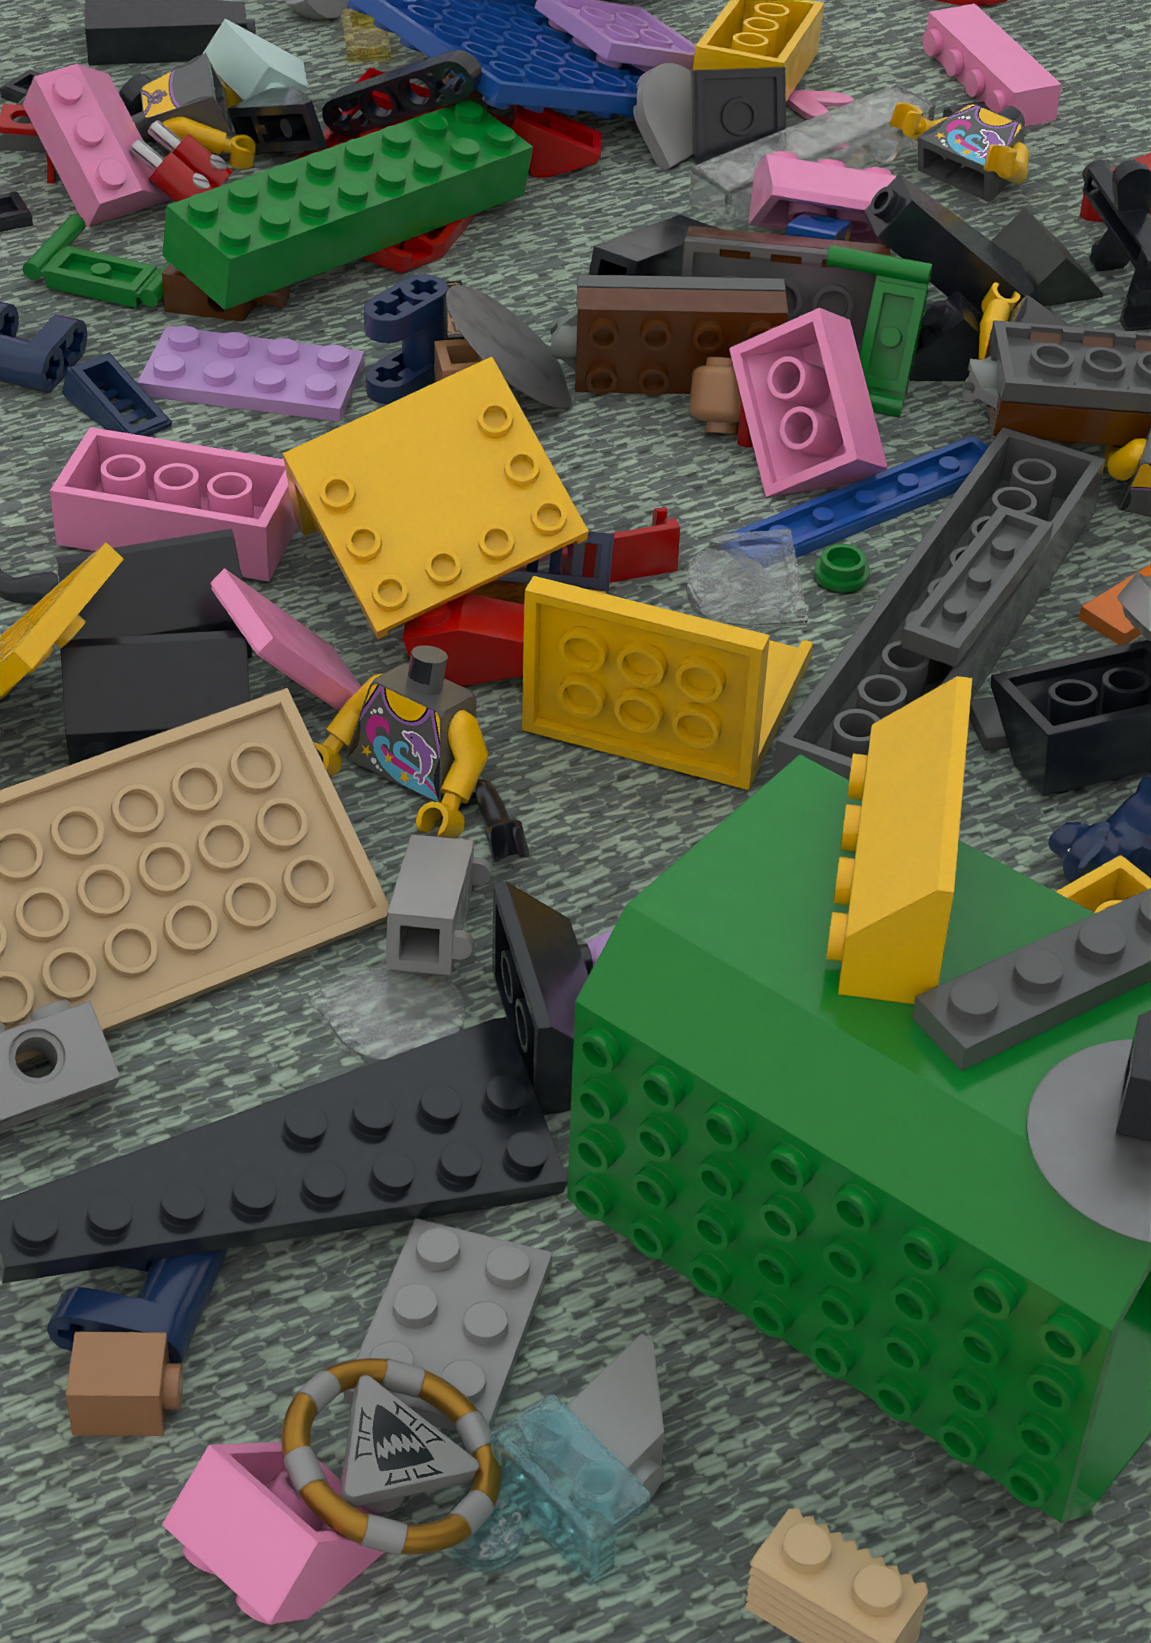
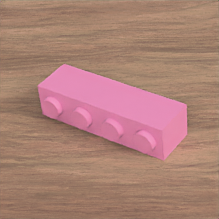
M976 4L929 12L927 30L923 34L924 50L928 56H934L944 66L948 76H954L965 87L970 97H976L980 102L984 101L986 106L997 114L1006 106L1017 108L1024 116V126L1056 120L1061 83Z

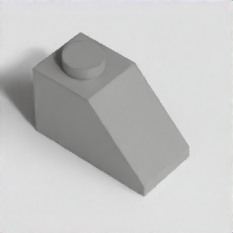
M641 1333L543 1428L541 1468L611 1521L629 1503L636 1507L646 1504L659 1488L665 1473L664 1468L661 1467L664 1425L654 1343L651 1339Z

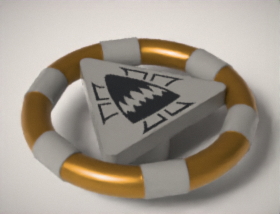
M364 1358L338 1363L318 1371L293 1395V1399L286 1411L281 1438L283 1463L298 1496L303 1499L312 1512L326 1525L351 1541L358 1543L360 1546L395 1555L438 1552L469 1539L493 1513L502 1481L499 1445L482 1412H479L476 1406L455 1386L436 1374L425 1370L424 1367L390 1358ZM354 1389L339 1496L329 1486L311 1448V1428L315 1417L340 1393ZM389 1391L415 1398L418 1397L438 1409L455 1425L467 1452ZM473 1480L470 1492L448 1516L430 1523L409 1525L373 1514H366L355 1508L363 1506L375 1512H390L399 1508L408 1495L463 1484Z

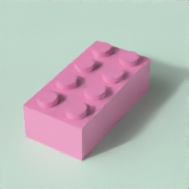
M93 427L88 429L50 489L56 545L96 551L105 542L112 548L232 529L242 577L268 582L298 527L294 519L284 459Z

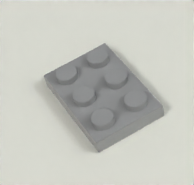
M415 1218L356 1359L390 1358L424 1367L425 1370L443 1378L461 1391L476 1406L479 1412H482L490 1430H492L551 1270L553 1252ZM354 1389L343 1392L345 1403L352 1404ZM389 1391L431 1425L457 1432L455 1425L429 1403L418 1397L415 1398Z

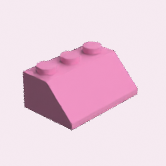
M74 64L34 76L22 105L73 204L88 227L172 200L149 180L154 171L130 152L131 145L137 139H142L109 74L80 64Z
M787 151L765 154L754 169L749 225L786 231L789 222L803 212H810L851 221L852 227L849 241L885 245L877 238L864 210L871 204L875 194L880 189L887 187L896 176H893L890 170L880 167H869L864 170L846 168L843 162L833 159H823L818 162L799 160L798 155Z
M819 307L729 348L766 497L849 485L888 469L849 319Z

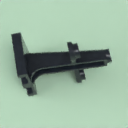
M1127 160L1119 164L1113 172L1107 161H1093L1082 172V178L1085 182L1082 191L1108 229L1103 237L1093 244L1090 263L1098 272L1123 269L1129 261L1132 263L1135 270L1119 322L1125 331L1151 329V170L1145 164L1139 163L1136 160Z

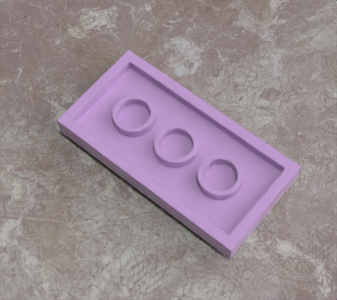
M166 326L137 383L149 397L340 422L365 365V351L346 349L340 345L321 346L297 343L287 338L274 340L250 337L239 332L219 333L197 330L191 326Z

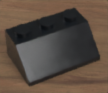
M232 529L113 548L124 560L78 614L86 623L72 639L239 630L212 591V585L210 584L224 568L242 580ZM95 551L56 557L59 583ZM246 640L247 658H252V647Z
M240 630L72 639L60 648L65 732L70 765L250 701L246 638Z
M1150 640L991 675V689L1014 765L1042 796L1061 794L1071 789L1105 781H1115L1126 776L1151 771Z
M507 881L493 883L492 972L505 1016L511 1027L543 1115L571 1111L575 1001L593 969L590 948L587 943L578 944L568 917Z

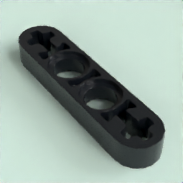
M453 50L337 90L325 103L322 109V117L330 131L342 137H351L466 99L481 81L482 69L477 59L470 53L462 50ZM451 70L455 74L462 73L465 77V80H463L461 77L457 76L448 79L445 84L443 83V79L450 73ZM416 78L423 81L429 88L430 97L424 98L417 95L410 86V79ZM373 91H380L386 94L392 102V109L386 110L378 106L374 101ZM358 104L360 107L353 117L348 113L342 114L340 109L343 112L355 109Z

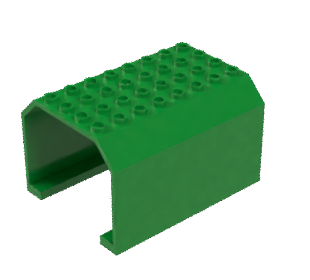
M799 754L625 906L575 1001L567 1199L573 1202L577 1209L587 1218L594 1221H602L631 1240L633 1245L645 1256L663 1261L690 1279L693 1285L703 1294L712 1298H719L748 1317L764 1334L773 1338H780L812 1359L814 1364L826 1375L844 1380L873 1399L890 1417L908 1422L940 1443L943 1449L954 1459L962 1463L972 1464L1006 1486L1009 1492L1021 1503L1029 1507L1041 1509L1060 1523L1087 1516L1151 1435V1243L1137 1240L1103 1227L1073 1208L1055 1191L1040 1171L1033 1157L1027 1133V1116L1029 1105L1037 1086L1045 1075L1060 1061L1080 1050L1100 1043L1133 1039L1138 1016L1151 1010V981L963 1071L947 1057L912 1019L914 1004L838 994L842 962L826 960L832 912L848 914L849 908L847 905L833 904L839 857L855 859V852L840 850L846 804L861 806L862 800L847 798L849 780ZM958 840L954 895L938 986L1096 913Z

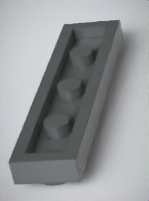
M1000 505L903 628L901 647L924 655L931 660L956 667L1049 544L1053 523Z
M1151 888L915 996L912 1019L947 1057L963 1071L1151 981Z

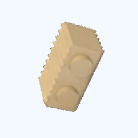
M800 1507L787 1510L755 1553L750 1563L752 1568L749 1574L751 1576L747 1582L749 1587L747 1589L748 1595L745 1599L747 1603L744 1608L801 1643H916L919 1638L928 1596L926 1583H914L911 1573L900 1575L897 1565L886 1566L883 1557L871 1558L869 1548L857 1550L855 1540L844 1542L841 1532L829 1533L828 1525L815 1524L813 1516L802 1517Z

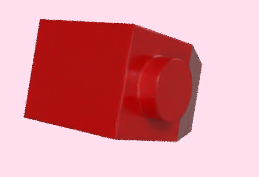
M466 593L405 622L402 640L409 658L411 657L412 649L417 646H434L445 651L448 659L444 678L460 686L523 676L524 605Z

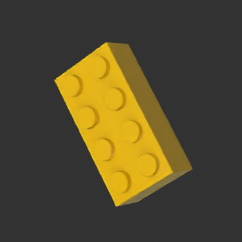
M730 0L695 46L693 70L785 67L787 101L818 54L825 3L812 0Z

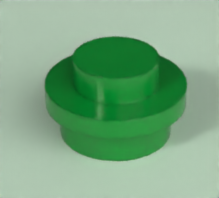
M834 544L825 548L821 556L816 560L814 577L821 586L831 591L853 592L863 588L868 583L870 567L866 562L864 552L859 548L849 544Z

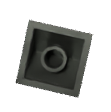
M1026 208L991 240L1021 262L1044 307L1103 297L1104 293L1067 248Z

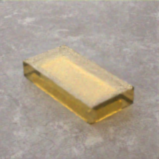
M352 9L341 11L347 62L391 61L388 32L376 27L373 24L374 18L369 15L358 13Z

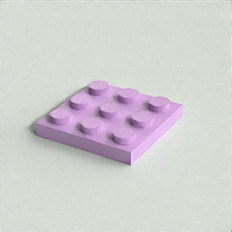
M599 0L536 1L534 8L549 18L548 24L551 27L570 33L573 36L572 42L574 44L593 50L597 53L596 59L607 66L621 68L622 63H629L635 68L647 72L664 63H675L690 71L693 70L696 45L641 7Z

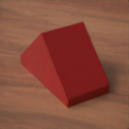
M514 104L512 120L514 132L533 146L529 166L532 177L549 178L598 162L601 156L602 132L546 107L544 112H534Z

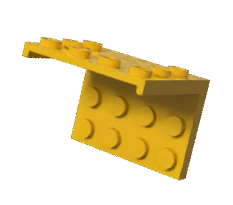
M492 356L283 453L296 523L303 536H307L315 531L322 533L377 639L387 636L389 630L575 541L577 544L588 540L589 531Z
M533 576L525 589L522 730L749 790L811 662L813 642L802 639L799 647L771 641L768 634L608 595L606 591H592Z

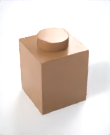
M75 1332L66 1389V1401L72 1435L164 1436L167 1410H180L183 1399L182 1363H170L167 1333Z

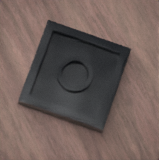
M785 67L691 70L693 161L695 166L760 163L765 154L786 151Z

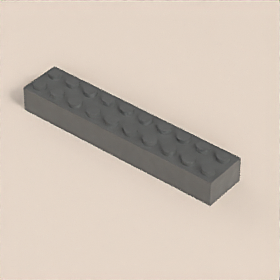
M1003 427L777 739L773 777L801 754L849 780L853 753L868 755L872 724L956 676L972 678L971 699H973L1094 515L1105 459ZM1000 505L1053 523L1049 544L956 667L931 660L924 655L901 647L903 628Z

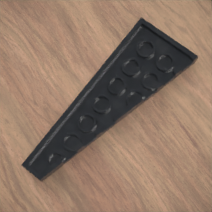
M507 1017L494 1018L0 1200V1276L2 1284L410 1221L415 1220V1218L423 1219L519 1204L564 1193L568 1178Z

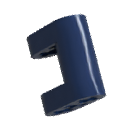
M427 274L411 276L372 297L365 303L364 331L366 336L379 343L402 341L401 349L367 369L365 374L366 393L371 400L380 404H390L435 383L434 341L448 340V306L446 303L448 286L440 277Z
M0 302V382L51 393L66 376L67 368L74 366L85 352L87 344V327L85 322L67 316L54 315L31 341L16 337L19 325L17 308L14 304Z
M228 1249L120 1265V1267L148 1272L137 1298L93 1288H69L61 1294L47 1327L49 1337L59 1348L72 1351L75 1332L167 1333L170 1363H182Z

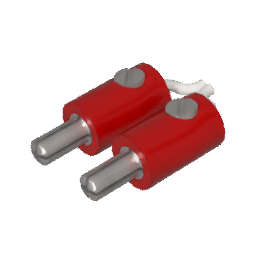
M159 120L152 123L148 133L170 151L165 159L140 138L130 148L132 154L154 171L149 180L175 202L226 185L225 182L233 173L225 165V161L221 157L213 155L189 133L181 140Z

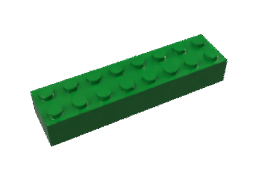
M471 99L460 101L442 109L423 114L393 126H388L385 129L167 205L162 256L226 310L523 196L533 146L484 110L480 104Z

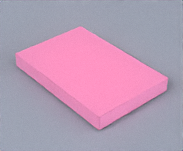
M224 568L210 583L212 591L255 653L328 705L340 711L347 700L361 687L332 645Z

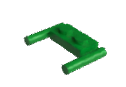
M72 214L22 268L24 275L30 280L35 281L41 276L45 277L46 288L137 308L141 302L148 307H155L162 300V272L170 262L167 261L160 269L156 265L71 247L70 245L86 227L85 221L81 216Z
M830 245L826 261L827 266L877 275L860 353V361L873 412L900 418L904 408L905 394L908 392L933 264Z

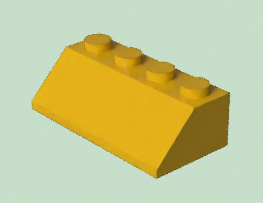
M956 676L872 724L868 755L853 753L847 798L862 800L861 806L846 804L840 850L855 852V859L839 857L833 904L847 905L849 908L848 914L832 912L826 960L842 962L838 994L914 1004L915 996L938 986L955 887L972 678Z

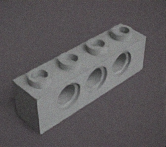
M69 1000L50 1003L30 1014L31 1022L6 1030L4 1023H0V1132L115 1089L120 1079V1074L91 1001L71 1007ZM29 1050L41 1052L50 1060L52 1072L40 1078L29 1077L19 1070L15 1057Z

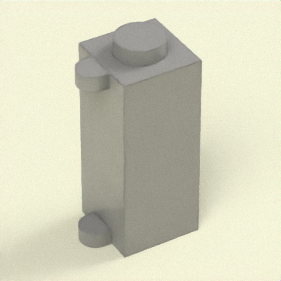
M411 834L387 911L386 969L451 976L455 959L462 960L470 956L474 940L468 932L463 931L469 908L472 885L481 886L486 884L490 880L492 866L488 860L474 857V840Z

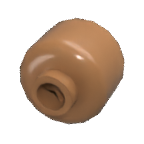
M707 357L706 365L697 367L692 374L689 412L694 419L706 422L705 432L707 433L716 432L737 435L742 399L732 358Z

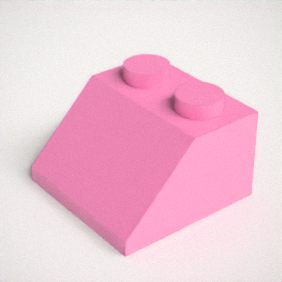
M281 1442L208 1445L162 1524L184 1545L183 1554L193 1565L207 1573L217 1575L237 1594L236 1602L242 1611L251 1618L269 1625L310 1618L384 1553L383 1551L360 1546L358 1543L351 1541L330 1528L312 1512L303 1499L298 1496L284 1466ZM318 1460L329 1486L340 1496L342 1480ZM363 1506L355 1507L366 1514L369 1513L383 1517L379 1512L368 1510Z

